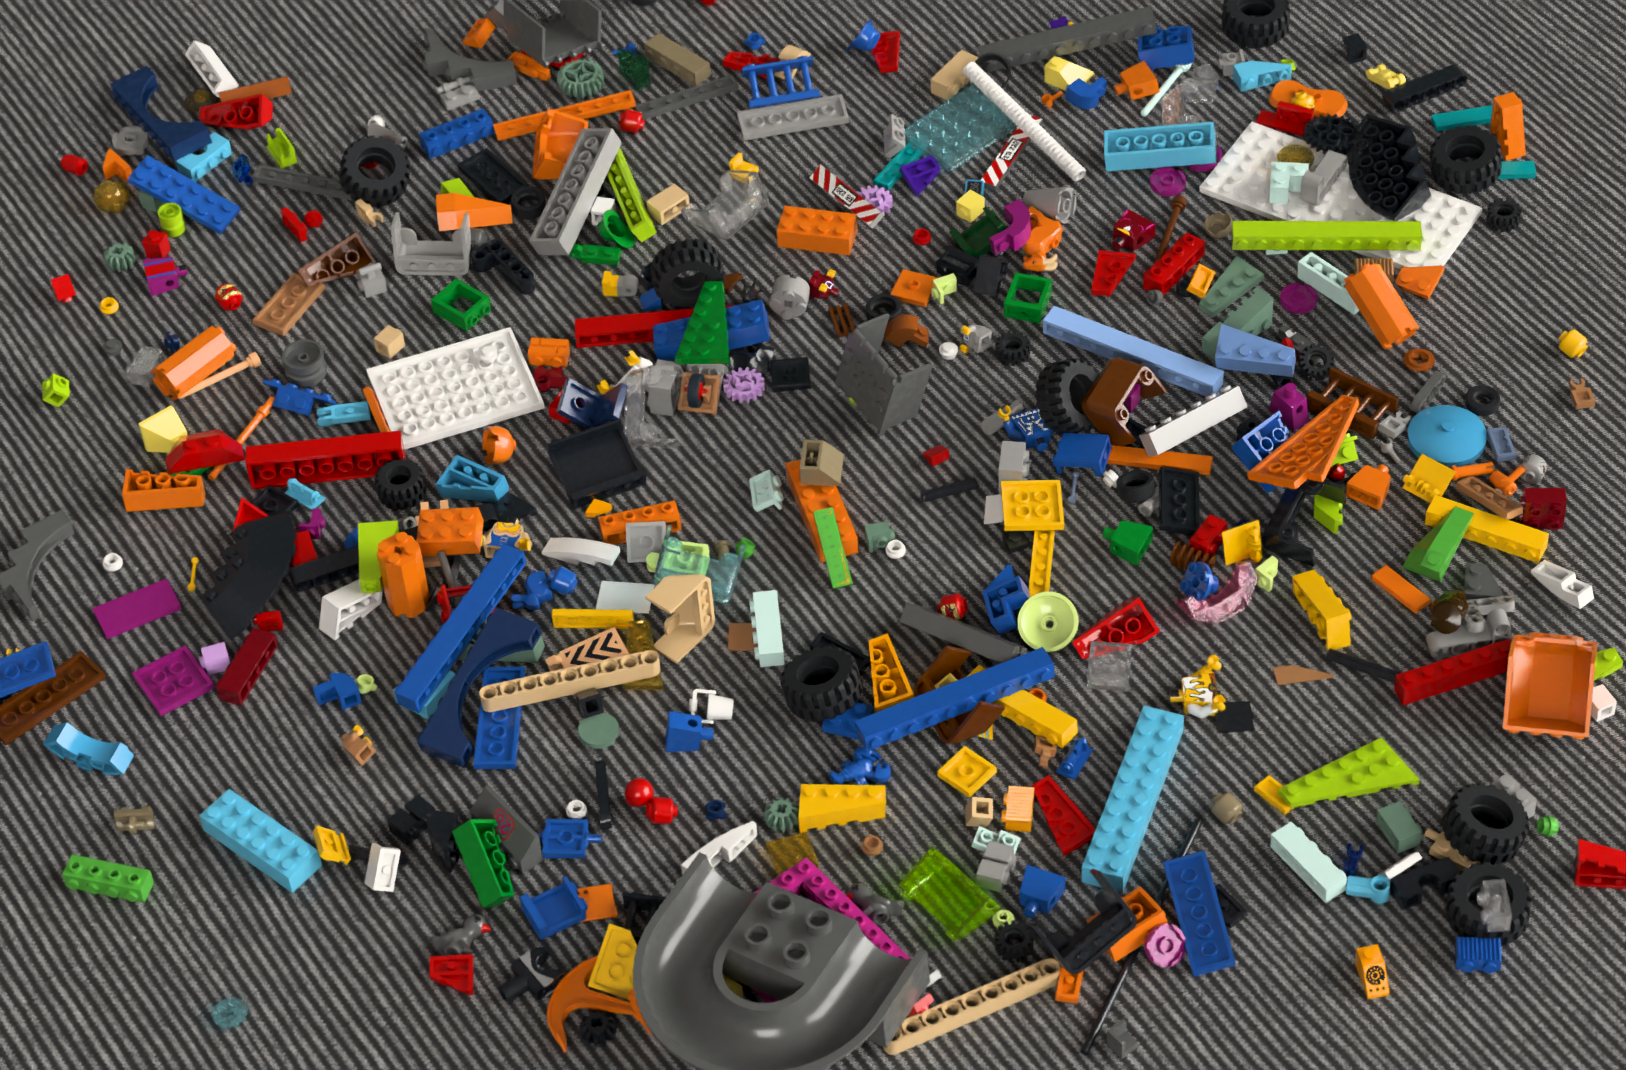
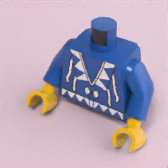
M1008 405L1004 407L1006 414L999 408L997 414L1000 418L1004 419L1003 424L1010 439L1016 442H1026L1027 449L1036 446L1038 451H1043L1048 447L1047 443L1051 441V434L1054 431L1045 425V420L1039 415V408L1011 415L1010 418L1008 415L1011 413V408Z

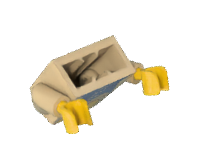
M509 517L507 523L496 522L493 528L482 534L481 546H484L486 558H493L495 551L499 550L503 543L521 551H531L532 542L528 533L524 532L523 526L519 524V520L515 517Z

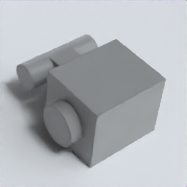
M380 262L358 269L359 281H357V286L360 292H364L366 298L387 292Z

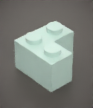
M1272 162L1269 203L1288 204V191L1301 192L1302 178L1305 172L1309 170V163Z

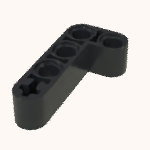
M497 239L491 240L472 251L473 268L476 272H485L495 267L520 293L529 295L535 291L532 271L502 241Z

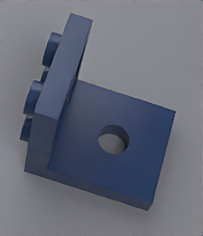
M568 378L564 383L557 413L587 430L590 427H598L611 420H618L628 386L621 383L606 393L599 395ZM576 400L580 402L581 408L577 406Z

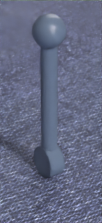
M1078 471L1072 473L1073 482L1071 495L1068 497L1069 504L1076 502L1074 495L1077 478L1080 475Z

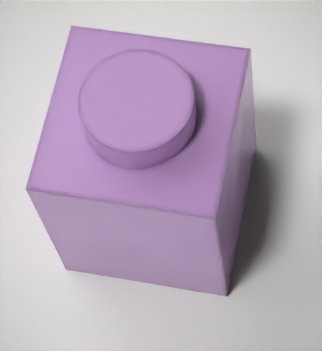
M224 642L201 648L202 656L199 657L201 667L203 669L206 668L208 676L226 671L230 660Z

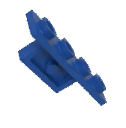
M272 378L270 381L263 380L264 385L277 389L273 406L309 417L314 400L336 405V401L331 399L332 396L322 392L320 395L314 394V390L308 388L300 390L298 386L287 383V386L281 384V381Z

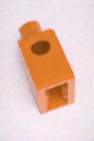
M1141 61L1121 72L1120 78L1122 83L1114 85L1117 96L1127 93L1132 100L1159 93L1157 78L1145 61Z
M1383 464L1378 465L1377 468L1369 465L1364 466L1347 482L1346 496L1380 510L1390 488L1391 476L1388 474L1389 469Z

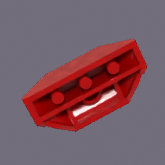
M219 429L180 436L165 458L168 475L245 460L242 444Z

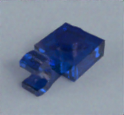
M242 154L233 163L232 170L234 178L238 179L239 183L244 180L246 186H249L253 182L252 177L248 174L251 169L248 156Z
M1352 843L1347 845L1346 854L1349 860L1345 859L1343 865V872L1346 873L1347 880L1349 875L1356 876L1359 860L1363 855V846L1361 845L1358 851L1351 849Z

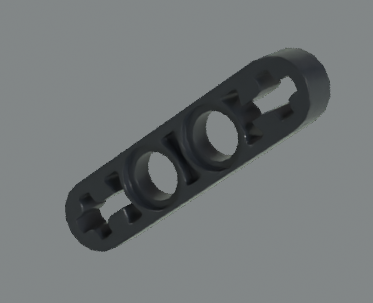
M605 760L595 761L600 823L601 829L612 828L606 762Z

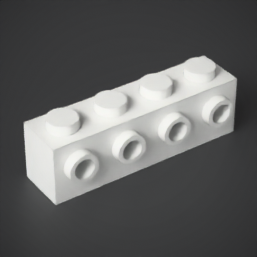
M193 41L185 55L213 94L220 98L219 92L237 88L239 85L212 48Z

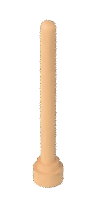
M256 352L249 354L245 361L202 380L178 399L189 396L245 368L261 366L259 356Z

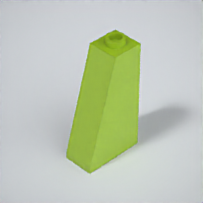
M398 520L358 523L359 582L361 593L382 592L383 582L377 558L378 544L382 540L399 533Z

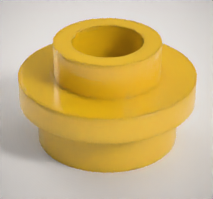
M111 297L104 298L100 304V310L104 314H113L119 308L118 302Z

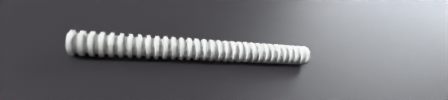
M970 62L964 67L963 74L991 99L1009 119L1019 126L1040 149L1051 157L1073 181H1078L1084 177L1086 169L1071 157L1049 133H1046L975 62Z

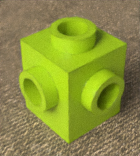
M53 373L48 379L43 381L41 386L42 400L59 408L69 398V380Z

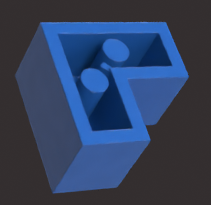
M1016 576L982 591L990 622L1000 635L1018 627L1014 611L1020 609L1030 598L1028 587L1019 576Z

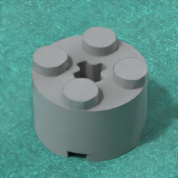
M790 275L778 277L772 288L769 306L785 320L802 315L806 311L810 295L809 284L797 276L796 278H790Z

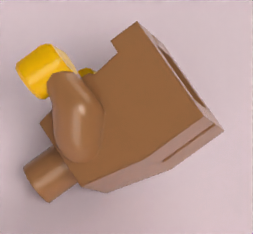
M356 725L353 728L354 732L349 735L344 734L341 740L351 757L363 766L376 750L372 746V741L367 736L363 739L359 737L364 732L359 725Z

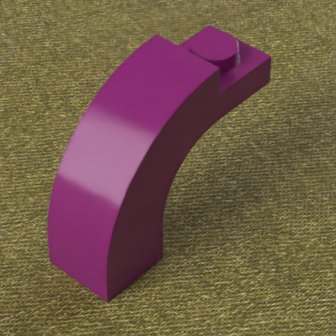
M1020 199L1004 206L1005 220L1010 224V227L990 237L991 252L995 256L1009 248L1017 251L1030 238L1031 222L1029 210Z

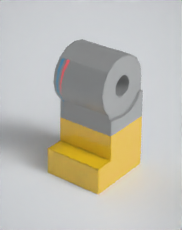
M604 271L602 279L603 296H634L637 292L639 280L632 274L620 276L612 275V271Z

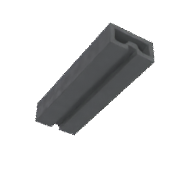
M906 603L899 620L901 623L1000 663L1024 655L1027 651L1025 647L921 605Z

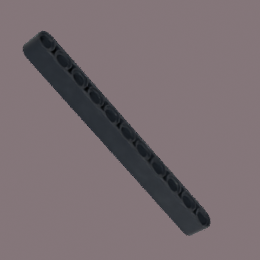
M486 503L476 506L479 507L484 520L482 532L493 528L494 524L499 522L491 504ZM418 526L400 532H405L416 540ZM355 546L292 567L289 570L288 576L296 592H303L359 573V548Z

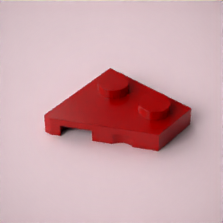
M473 954L431 956L429 964L430 980L465 994L474 995Z

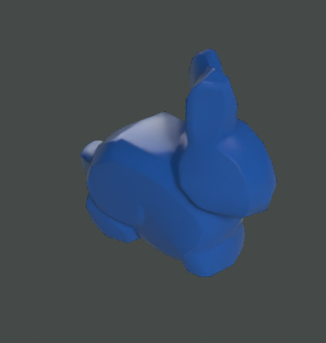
M532 570L524 583L526 595L513 594L510 599L514 609L526 607L529 610H538L540 603L552 601L553 596L548 587L545 572Z

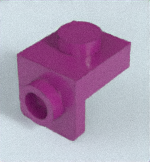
M312 509L310 523H299V532L308 530L311 539L321 538L322 528L326 526V519L322 517L321 509Z

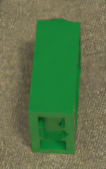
M1015 273L1004 302V317L1041 323L1052 294V279ZM1017 289L1041 292L1038 304L1013 300Z
M456 278L431 299L434 314L465 331L476 325L491 310L489 296ZM461 296L475 303L465 313L451 307Z

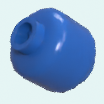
M563 566L558 567L557 570L552 569L547 578L550 581V589L563 596L568 593L572 594L578 583L576 574Z

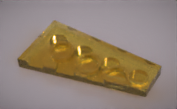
M629 621L626 649L629 654L647 650L655 651L649 621ZM660 673L651 678L622 684L623 690H664Z

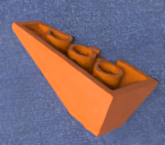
M457 193L436 195L439 231L460 229L465 213H469L470 228L513 223L511 205Z

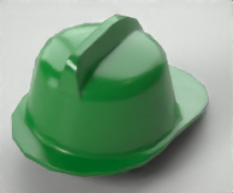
M605 211L603 219L597 224L601 236L606 241L617 242L624 248L633 247L635 238L631 230L615 211Z

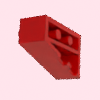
M1579 839L1574 863V886L1626 889V852Z

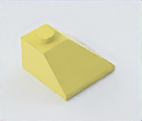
M1056 56L1045 65V82L1065 91L1066 87L1076 79L1080 78L1086 83L1094 75L1093 71Z
M172 405L138 423L147 452L169 453L180 436L188 435Z

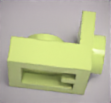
M954 273L933 280L932 296L938 300L940 305L944 304V295L957 291V280Z
M1271 556L1255 570V582L1259 587L1264 588L1268 592L1272 590L1273 578L1278 572V559Z

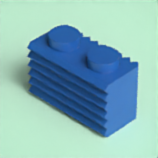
M1456 937L1455 970H1462L1463 972L1481 970L1486 973L1500 971L1502 962L1500 938Z

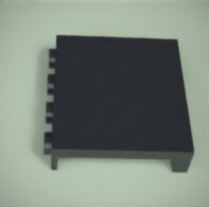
M620 419L611 420L598 427H590L586 431L573 433L569 437L555 439L548 443V455L573 509L591 504L594 498L603 500L646 485V473L643 468H640L621 428Z

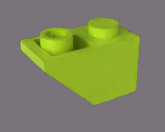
M1314 495V518L1331 532L1338 533L1339 525L1343 524V514L1339 513V510L1342 511V503Z

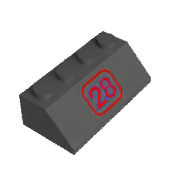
M486 785L470 810L471 819H496L497 827H495L496 835H500L502 842L499 844L500 852L505 855L513 869H518L524 874L543 861L539 835L489 785Z

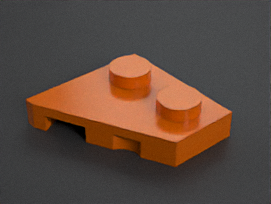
M1444 266L1402 268L1395 280V285L1404 291L1429 300L1445 270Z

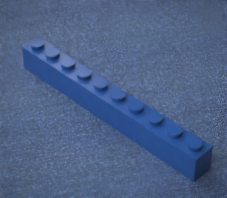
M504 543L499 550L495 551L493 558L489 564L484 566L478 579L473 581L472 587L467 594L463 595L457 608L452 610L446 623L441 625L438 634L430 640L424 653L420 654L414 667L409 669L406 678L396 687L395 696L399 705L417 713L421 711L527 564L524 551Z
M1041 647L855 721L856 735L866 751L878 748L909 734L916 733L919 730L954 718L957 715L972 711L980 701L992 703L995 700L1054 678V663L1045 649Z

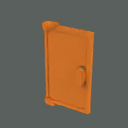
M612 883L577 889V895L585 900L588 907L586 919L581 922L610 917L618 918V912L614 904Z

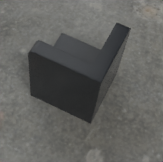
M1359 33L1342 38L1343 43L1348 49L1347 61L1349 64L1366 60L1367 45Z

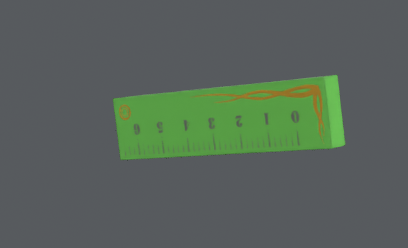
M833 507L813 511L832 588L837 589L852 585Z

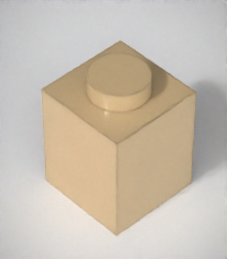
M390 325L374 337L376 352L389 359L405 346L403 332Z
M972 797L966 805V826L986 828L993 819V799Z

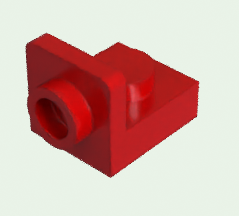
M281 611L262 612L260 615L256 614L253 617L254 625L258 624L260 630H284Z

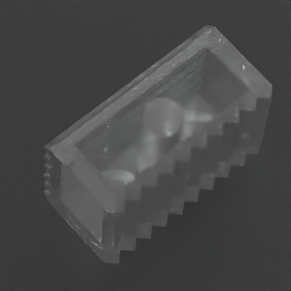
M142 345L140 350L134 353L131 365L126 367L125 374L128 382L151 387L155 377V373L151 374V370L164 361L162 350Z

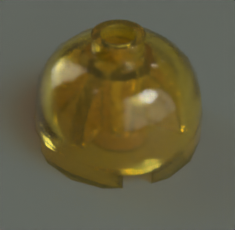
M117 179L118 182L113 183L109 180L94 190L95 195L92 194V198L100 210L106 213H119L124 209L130 195L124 180Z

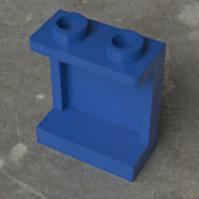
M1063 433L1061 441L1058 442L1057 453L1053 456V466L1056 467L1057 474H1062L1064 467L1093 468L1095 476L1103 477V472L1112 450L1109 435Z
M567 876L562 878V884L533 898H530L528 893L520 897V907L540 941L586 919L587 904L583 898H579L575 883L573 881L570 882Z

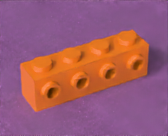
M675 500L598 517L603 542L612 545L626 543V523L666 521V534L682 530Z

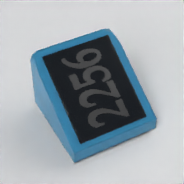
M966 180L965 194L972 190L984 196V181Z

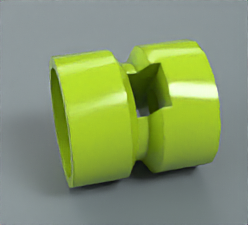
M166 203L159 207L158 217L162 232L167 233V236L171 238L183 234L185 223L180 206L176 203Z

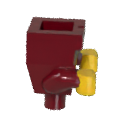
M829 269L826 276L821 274L820 271L815 270L808 283L810 296L828 299L831 294L837 297L839 290L833 287L835 283L833 278L836 271Z

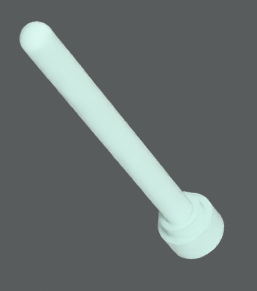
M1191 63L1188 65H1175V70L1159 88V93H1156L1142 109L1141 116L1145 117L1148 115L1178 76L1190 69Z

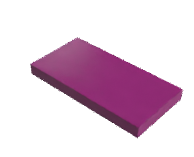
M167 578L92 608L106 639L182 609Z

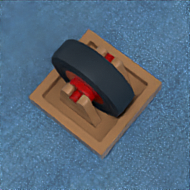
M683 372L678 410L717 415L721 376Z

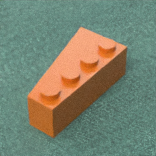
M126 469L122 496L126 512L204 506L205 489L202 476L187 474L170 476L165 472L155 475L143 470L141 473H133L132 469Z

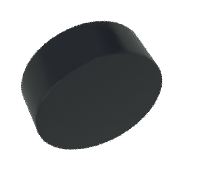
M1182 279L1177 282L1176 292L1179 296L1189 297L1193 295V293L1186 290L1190 283L1189 279Z

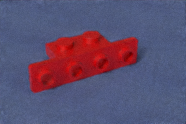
M1279 101L1277 113L1262 110L1256 123L1304 136L1306 123H1309V119H1314V109Z

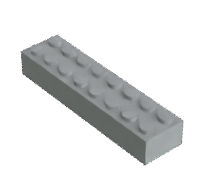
M587 128L581 130L529 240L539 255L570 254L622 143L612 128Z

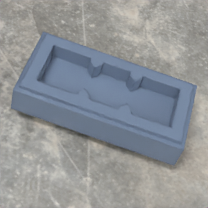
M1506 426L1487 429V438L1496 462L1516 460L1517 455Z

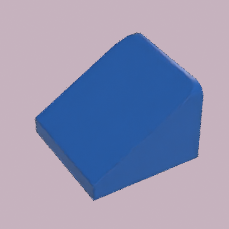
M654 288L640 296L644 312L662 308L661 299L656 295Z

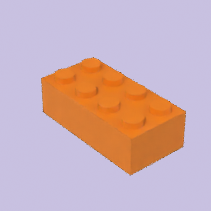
M784 206L777 228L778 247L850 255L857 233V214Z

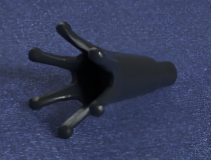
M755 278L751 286H747L745 279H742L744 288L742 291L736 289V292L742 295L743 304L757 301L756 296L764 292V289L758 291L755 289L758 279Z

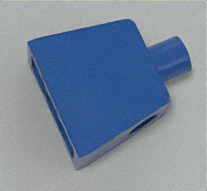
M669 711L665 735L666 752L697 751L700 748L701 740H713V728L702 727V718L700 716Z
M1027 865L1020 889V905L1024 906L1023 913L1031 918L1035 917L1037 911L1045 914L1049 913L1066 890V877Z

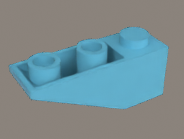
M1247 61L1234 65L1233 79L1242 92L1278 83L1282 80H1291L1292 65Z

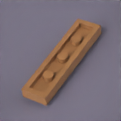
M1474 476L1457 482V489L1506 520L1523 514V506Z

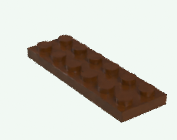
M80 651L55 668V677L23 689L0 705V740L5 745H8L106 679L105 673Z

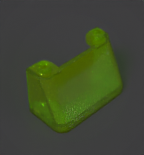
M933 846L898 884L904 890L902 894L909 901L915 899L947 929L945 934L953 941L964 939L991 919L1002 908Z

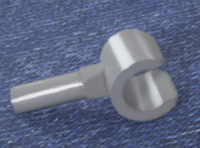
M1387 438V444L1381 441V451L1389 453L1395 462L1399 463L1401 460L1393 450L1392 439Z

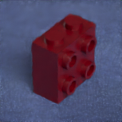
M1524 488L1523 496H1520L1519 504L1523 506V514L1518 515V521L1534 529H1563L1567 505L1565 488Z

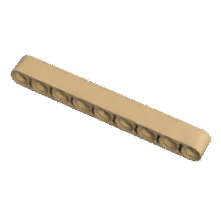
M647 650L486 685L479 692L481 705L484 711L495 712L573 695L591 688L600 689L651 678L660 673L659 655L656 651Z
M1053 958L1044 959L932 1007L921 1014L906 1018L892 1039L895 1041H891L887 1048L883 1047V1050L890 1055L898 1054L1054 987L1059 981L1060 964Z

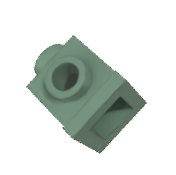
M888 521L864 525L869 553L873 552L875 548L886 547L891 540H895L894 529H890Z

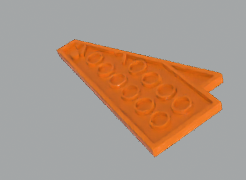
M1341 395L1247 472L1248 479L1289 489L1299 488L1307 479L1323 482L1359 406L1358 398Z

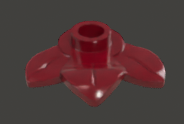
M540 365L533 373L538 391L564 387L565 380L568 379L563 377L561 366L547 370Z

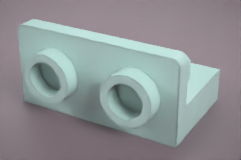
M770 469L749 479L753 508L756 512L773 504L779 510L783 508L782 501L784 497L780 490L782 483L780 478L774 475Z

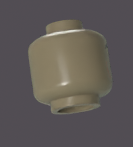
M1219 793L1212 800L1211 812L1223 824H1233L1243 814L1241 811L1243 808L1242 803L1232 793H1225L1223 795Z

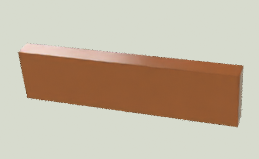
M288 76L219 92L221 102L263 94L268 99L292 94Z

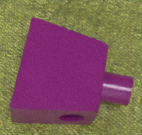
M1287 383L1273 393L1269 411L1272 414L1280 411L1282 415L1281 421L1293 431L1308 423L1307 400L1296 390L1295 384Z

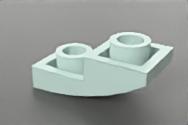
M979 826L971 847L985 852L990 840L1013 846L1015 855L1021 838L1003 830L997 834Z

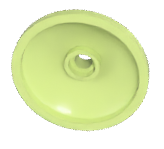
M1041 592L1030 597L1023 604L1018 614L1017 624L1019 633L1028 646L1035 650L1043 647L1046 652H1055L1063 649L1073 640L1078 630L1079 619L1075 606L1067 597L1056 592ZM1052 621L1054 623L1053 627L1048 628L1047 623Z

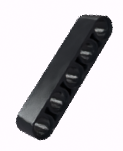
M1450 65L1387 90L1383 95V101L1394 112H1399L1462 87L1467 82V76L1457 65Z

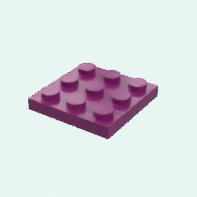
M186 645L132 672L134 680L160 716L215 689L214 683Z

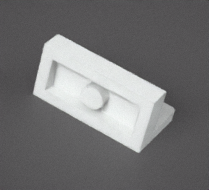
M372 843L365 884L373 890L393 892L400 849L381 847L377 843Z

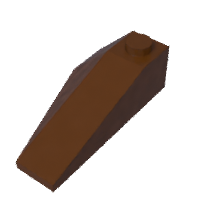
M355 232L297 270L306 286H311L358 274L359 268L377 262L358 232Z

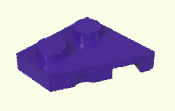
M933 155L901 166L900 173L915 197H917L940 173L941 168Z

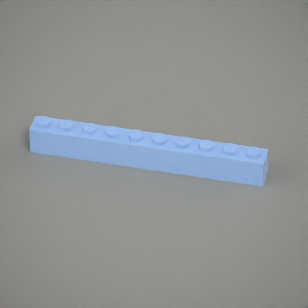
M1053 306L1043 319V333L1108 359L1119 357L1151 369L1157 378L1200 395L1207 396L1211 393H1217L1223 385L1224 371L1065 309Z

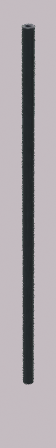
M1200 819L1194 820L1176 858L1188 854L1203 823ZM1167 877L1155 899V902L1160 907L1170 890ZM1142 946L1127 955L1080 1050L1083 1055L1087 1056Z

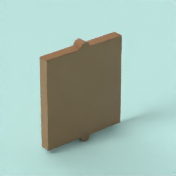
M729 623V634L727 635L728 651H754V647H758V644H754L753 632L756 631V628H752V623Z

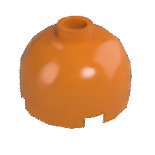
M488 426L489 430L484 431L482 439V449L486 450L487 456H484V460L489 465L502 464L508 461L513 451L516 450V441L507 429L499 426Z

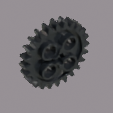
M1321 114L1320 118L1314 117L1313 120L1309 119V123H1306L1303 134L1304 140H1307L1306 144H1311V149L1316 148V152L1322 150L1323 154H1326L1331 150L1347 155V151L1350 152L1351 141L1355 138L1359 125H1356V121L1350 122L1351 118L1344 119V115L1337 117V114H1334L1332 117L1330 114H1327V117H1324Z

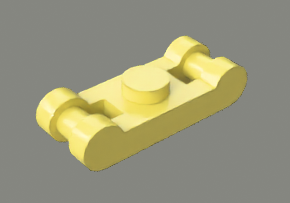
M1384 64L1378 65L1375 69L1370 68L1366 70V76L1369 80L1387 89L1406 82L1402 73L1396 74L1386 69Z

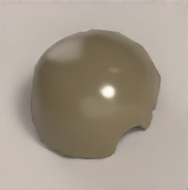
M1218 211L1205 220L1204 229L1212 238H1225L1231 233L1232 217L1229 213L1223 214Z

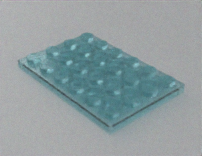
M973 83L905 128V144H909L910 147L916 151L918 150L925 157L933 155L939 166L951 172L1018 126Z

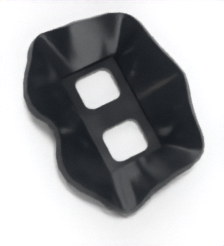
M757 343L753 344V346L757 347L754 353L746 352L747 346L729 350L730 364L725 365L728 369L738 371L740 367L742 370L749 367V371L756 369V373L762 372L769 366L770 360L774 355V348Z

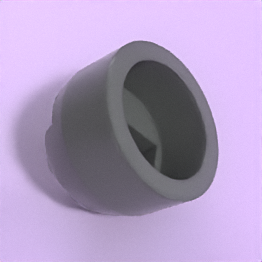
M1155 289L1147 293L1149 304L1157 305L1162 302L1163 294L1161 291Z

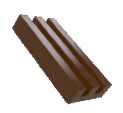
M843 304V307L837 305L835 309L828 307L837 338L848 336L849 333L855 330L847 304ZM842 312L845 313L850 328L849 331L847 330ZM835 314H838L843 332H840Z

